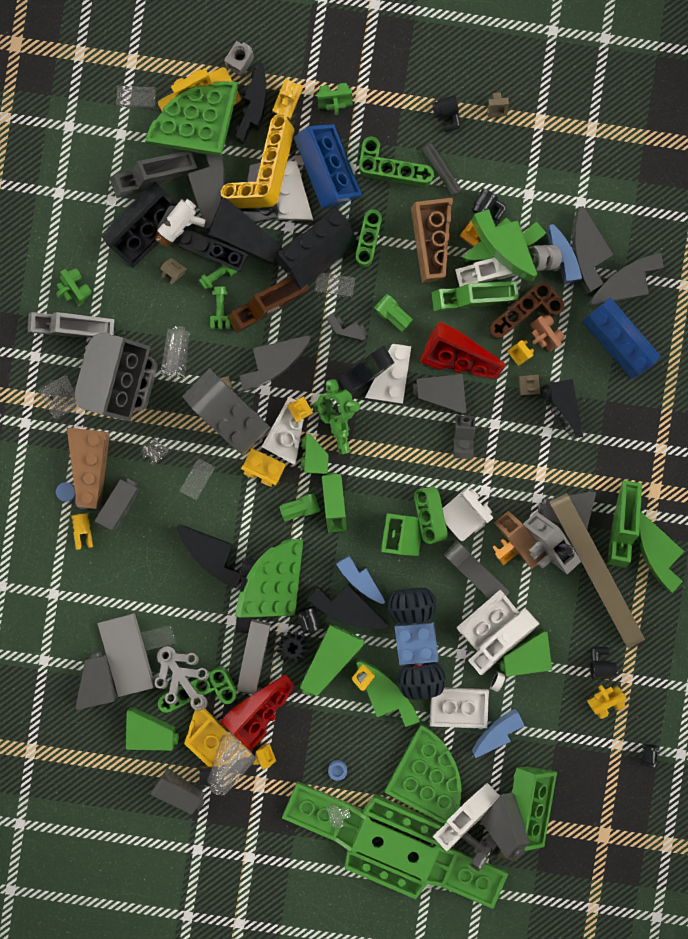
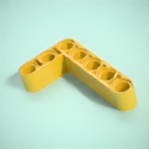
M284 114L275 115L270 122L257 181L228 183L221 189V196L228 199L237 208L272 207L278 202L294 134V127Z

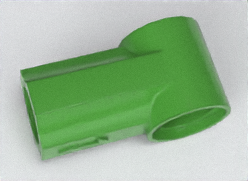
M385 294L373 308L382 318L390 321L401 332L413 320L388 294Z
M315 493L279 506L284 521L319 512L320 508Z

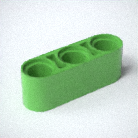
M369 210L364 216L356 252V263L362 268L369 267L373 261L382 216L377 210ZM374 216L378 219V222L370 224L368 218ZM366 235H371L374 241L366 243L363 238ZM363 253L368 254L370 257L366 262H362L359 259V256Z
M435 487L417 490L414 494V500L423 540L427 544L445 540L447 538V528L439 491Z

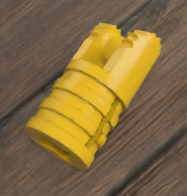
M89 513L71 516L76 550L81 549L82 546L80 534L86 535L88 548L93 547L88 519Z

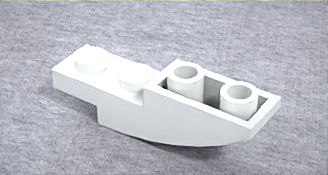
M496 258L475 262L473 265L455 269L460 287L466 284L485 283L516 275L503 266Z
M526 609L484 643L480 650L468 661L480 675H483L509 650L513 649L539 625V622Z
M487 783L446 821L447 823L433 838L448 852L484 816L500 795Z

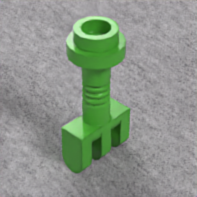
M222 266L207 277L204 274L200 276L199 282L204 289H210L213 287L211 283L226 272L230 277L238 272Z
M214 287L212 295H216L217 310L216 316H210V328L215 329V322H218V329H223V322H226V329H230L228 316H224L223 304L224 295H228V291H226V287Z

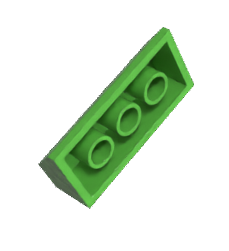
M528 766L516 768L511 793L516 797L529 840V844L524 849L525 851L542 848L545 845L557 776L556 771Z

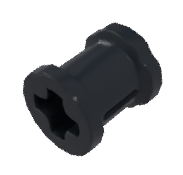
M642 744L644 750L641 765L658 767L657 751L660 750V747L653 744Z

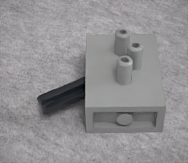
M536 511L523 523L536 541V544L529 549L530 556L533 559H537L543 552L546 555L538 562L541 568L546 567L552 562L568 574L581 562L574 551V546L570 545L561 529Z

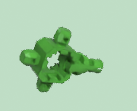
M331 379L326 381V390L328 392L320 395L312 406L314 411L320 413V418L325 423L331 424V433L334 435V438H337L338 454H346L350 452L347 441L350 427L347 421L352 418L355 412L360 410V405L357 401H352V395L347 390H338L337 381ZM332 398L340 405L338 406L340 415L332 409L334 407L333 401H331Z

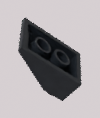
M573 379L544 385L541 390L542 400L546 401L548 408L571 438L583 437Z

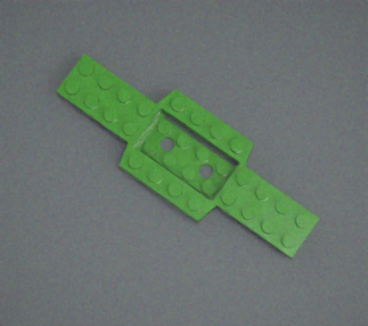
M297 781L282 816V819L329 838L346 848V870L414 899L429 884L441 886L494 909L508 876L506 870L487 862L479 872L469 865L473 856L454 848L446 852L433 838L445 824L377 794H374L364 809H361ZM370 817L379 820L383 823H386L390 826H393L397 829H400L404 832H407L411 835H414L418 838H421L425 841H428L432 844H435V846L432 847L409 836H406L402 833H399L393 829H390L374 821H371ZM375 837H381L384 842L382 846L376 847L373 845L372 840ZM409 853H418L419 859L416 862L409 861Z

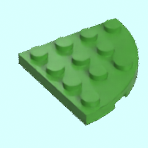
M229 81L213 82V85L203 87L199 85L179 94L163 108V112L158 116L157 120L152 122L145 139L146 144L222 156L238 83Z
M303 539L282 541L275 548L271 547L257 560L246 577L248 582L244 592L239 594L235 612L236 617L295 615Z
M420 723L391 777L385 793L446 824V821L460 808L461 780L454 758L444 742L429 728Z

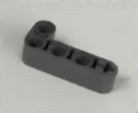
M455 541L443 554L489 599L499 590L505 596L510 593L458 541Z

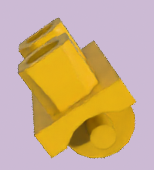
M285 79L272 112L284 114L291 120L303 90V85Z
M600 685L598 686L600 692L587 700L593 712L600 719H603L609 714L608 708L612 706L615 710L625 708L624 700H626V696L618 685L607 689Z

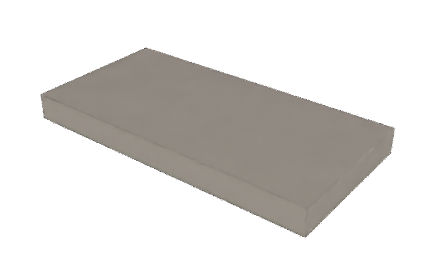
M135 613L99 622L98 627L118 697L156 687Z

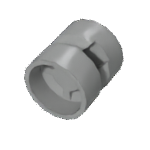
M552 244L528 247L536 271L555 270L560 266L562 255L558 246Z

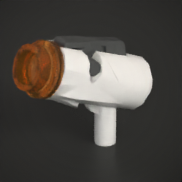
M181 199L177 206H169L157 227V235L154 238L160 244L167 247L184 232L185 226L195 224L204 227L206 220L194 216L197 212L194 203L188 199L186 201Z

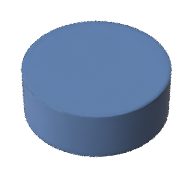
M69 482L61 483L56 489L57 497L64 502L73 500L75 498L74 485Z
M334 760L330 763L328 767L330 778L335 781L345 778L347 766L343 761Z

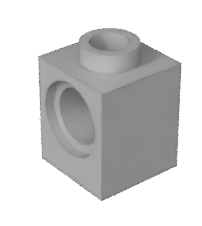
M236 41L224 60L226 67L243 77L254 59L252 48L244 42L241 44ZM238 55L245 56L243 60H236Z

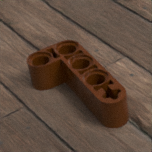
M541 282L489 326L488 334L493 339L502 338L538 306L545 314L551 317L556 316L563 311L564 302L548 283ZM538 288H543L545 290V297H541L538 295ZM524 300L531 303V309L523 307L522 303ZM551 302L558 305V311L550 309ZM509 313H514L517 316L516 322H511L508 319ZM504 322L506 326L496 334L494 332L495 327H499Z

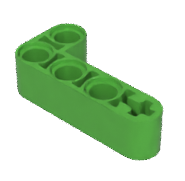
M367 137L363 141L359 162V172L363 177L418 187H427L431 184L434 172L430 166L378 157L380 149L378 139ZM372 144L376 147V149L374 151H368L366 149V146ZM366 163H369L373 166V168L371 170H365L362 166ZM388 166L392 171L386 174L381 169ZM406 169L411 175L404 177L400 172ZM415 171H417L416 179L413 178ZM423 173H426V180L422 179Z
M222 666L208 671L209 677L204 681L207 684L206 689L198 687V681L202 680L198 678L189 680L197 694L205 695L215 690L219 700L224 704L232 703L237 695V688L228 670ZM221 672L224 675V680H217L215 673ZM179 685L177 703L174 705L164 703L165 696L169 693L167 691L160 697L158 707L162 712H171L189 703L191 698L181 695L180 691L184 688L182 685ZM228 689L233 693V696L227 698L223 695V691ZM171 695L169 700L173 699L174 695Z

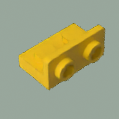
M251 448L241 469L244 470V475L253 479L257 476L262 479L261 483L271 487L272 484L277 485L286 464Z

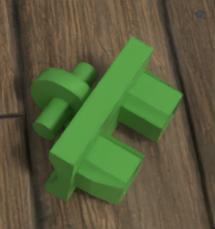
M347 83L337 85V90L330 91V86L327 85L319 87V92L317 93L319 110H334L335 115H339L338 109L353 106L352 89H349Z
M66 269L60 271L62 275L59 278L62 282L57 284L59 291L56 293L57 297H65L67 301L73 298L77 306L82 305L84 299L91 295L90 288L87 284L79 288L75 283L82 278L77 269L68 272Z

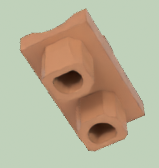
M550 315L540 316L529 324L533 329L531 333L536 338L532 341V344L534 345L539 342L542 348L546 347L549 352L562 344L561 341L565 338L561 330L558 329L553 332L549 327L554 324V320Z

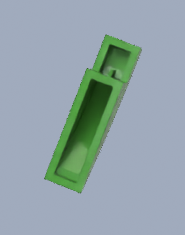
M489 209L474 214L471 220L488 251L514 274L529 282L534 281L537 272L518 220L495 227Z
M506 217V218H505L500 224H498L496 227L501 226V225H505V224H508V223H511V222H510V221L507 219V217ZM537 222L523 233L527 247L534 245L546 234L545 230ZM480 241L463 256L462 261L464 263H475L495 257Z
M517 281L473 283L454 289H439L431 292L434 311L481 307L519 300Z
M622 481L612 523L608 565L626 568L631 563L632 544L639 537L642 483Z
M640 512V529L637 541L643 559L657 581L667 591L673 593L683 581L669 568L684 551Z
M362 659L356 660L358 669L361 665H365L374 672L375 677L366 690L377 717L399 709L405 727L420 722L413 704L403 696L398 684L388 674Z

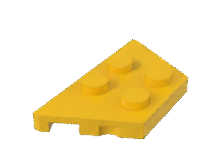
M206 709L194 711L184 744L207 766H217V768H220L222 765L231 764L236 760L251 756L252 752Z

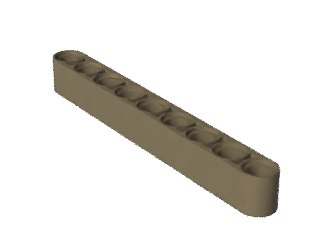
M565 493L550 501V505L571 544L574 546L578 557L627 648L644 641L645 638L568 494Z

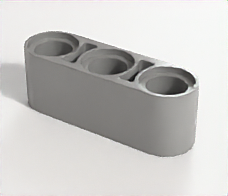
M149 356L147 361L150 360L152 362V367L150 370H144L142 379H146L147 386L144 389H139L137 397L141 398L142 404L138 408L134 407L135 411L146 409L156 376L157 362Z

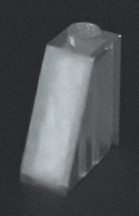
M174 326L173 329H168L161 366V374L167 377L186 378L190 333L185 330V327Z
M229 731L221 738L207 781L211 785L209 787L211 791L221 796L225 795L257 759Z

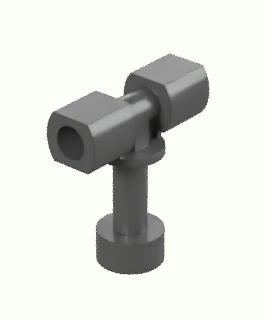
M466 832L461 838L474 847L473 852L475 853L469 865L479 872L488 860L487 855L495 849L497 844L490 834L485 841L483 839L477 841Z

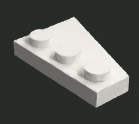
M391 345L388 352L395 363L374 379L365 398L403 404L411 346Z
M288 397L262 447L296 465L304 419L296 423L287 405L296 400Z

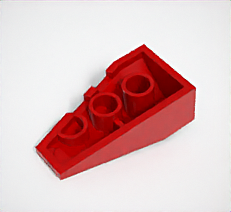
M440 321L430 334L420 358L421 363L438 370L448 368L454 369L457 373L466 371L472 372L475 376L496 379L506 367L504 362L466 335Z
M283 675L235 706L220 722L251 751L267 732L265 728L270 721H274L276 710L279 706L284 705L295 685L286 675Z

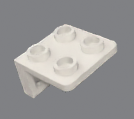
M465 488L442 508L446 525L461 541L469 537L482 524L488 523L493 519L490 515L492 513L491 509L486 504L482 505L478 501L480 497L473 489L469 491V489Z

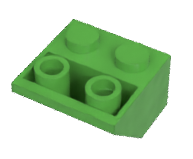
M386 513L381 552L419 556L422 534L418 517Z

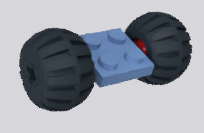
M423 587L395 591L390 596L388 610L396 623L404 624L395 626L399 665H405L400 669L398 675V687L407 699L420 700L437 697L445 688L446 676L442 667L436 663L439 661L434 622L420 623L433 618L436 611L435 597L431 590Z

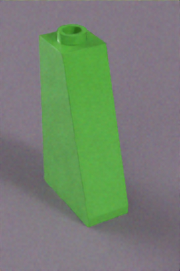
M330 623L301 682L300 688L303 689L302 692L311 697L313 695L318 696L360 650L365 640Z

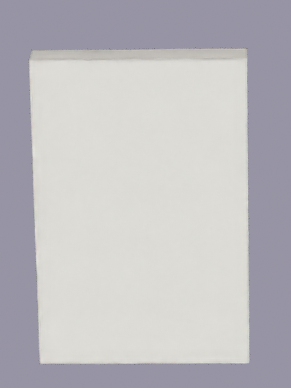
M499 590L456 628L478 652L484 643L520 613L505 594Z
M445 687L439 696L433 697L430 700V726L487 729L489 690Z

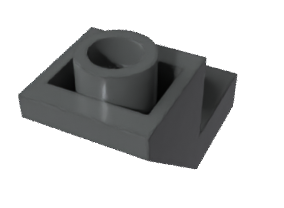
M332 313L326 317L336 336L360 342L366 340L365 335L367 332L362 324L358 325L355 322L342 329L344 324L339 316L335 317Z
M456 415L453 458L473 459L475 416Z

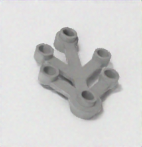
M169 646L161 648L157 654L161 668L159 677L155 680V686L159 689H165L168 685L166 677L169 667L173 672L170 690L165 696V701L171 705L177 703V692L180 682L191 698V707L198 711L204 710L208 703L206 697L197 694L186 677H194L205 681L209 677L208 670L204 668L198 670L180 668L176 661L196 665L199 661L198 656L194 653L187 655L178 654ZM165 653H169V657L167 659H164ZM191 656L195 657L193 662L189 661ZM205 671V676L201 678L200 673ZM160 680H164V684L162 686H159ZM174 695V700L170 702L169 697ZM200 698V704L195 705V700Z

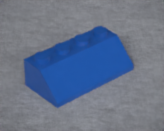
M334 124L308 126L294 136L322 209L335 207L362 196Z
M611 297L582 320L583 324L631 379L641 375L661 357Z

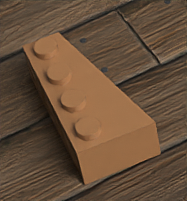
M453 198L415 202L411 207L422 283L441 281L446 276L447 247Z
M67 427L77 507L101 509L110 433Z

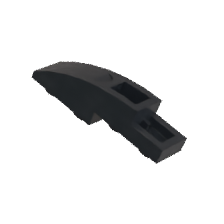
M260 62L258 67H254L250 78L252 81L250 85H246L244 89L245 104L249 106H245L242 117H244L242 123L237 124L234 132L237 142L243 145L251 128L260 129L266 109L267 82L264 66Z
M184 228V232L174 241L176 246L190 251L196 256L240 273L248 258V254L215 239L212 240L187 228Z

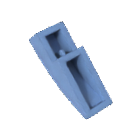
M554 224L549 225L547 228L549 245L558 246L562 255L560 268L563 284L580 281L582 276L579 264L570 244Z
M350 555L336 562L343 575L360 592L381 604L385 603V599L366 567L359 571Z
M516 709L501 716L485 730L472 749L475 758L511 742L507 734L524 727Z

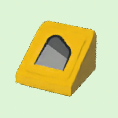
M361 665L352 677V680L360 690L364 691L375 675L367 666Z

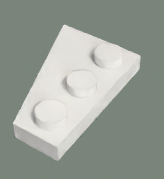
M287 161L277 202L279 219L275 220L313 221L297 161Z

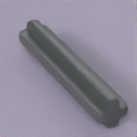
M428 144L423 148L425 155L451 195L458 194L461 191L460 186L434 146Z

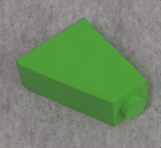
M329 473L322 476L328 533L347 531L341 474Z
M544 629L539 630L509 650L502 657V660H499L500 671H504L506 677L551 671L552 663L547 631Z
M130 707L127 710L126 750L172 751L175 745H178L179 735L175 733L176 727L135 707Z

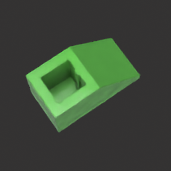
M306 434V438L302 439V449H305V457H301V468L304 469V473L328 474V453L311 434Z

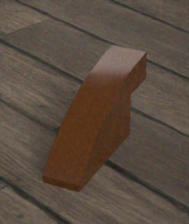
M288 278L254 295L246 305L232 311L227 318L236 333H239L283 308L310 288L306 285L300 290L291 278Z

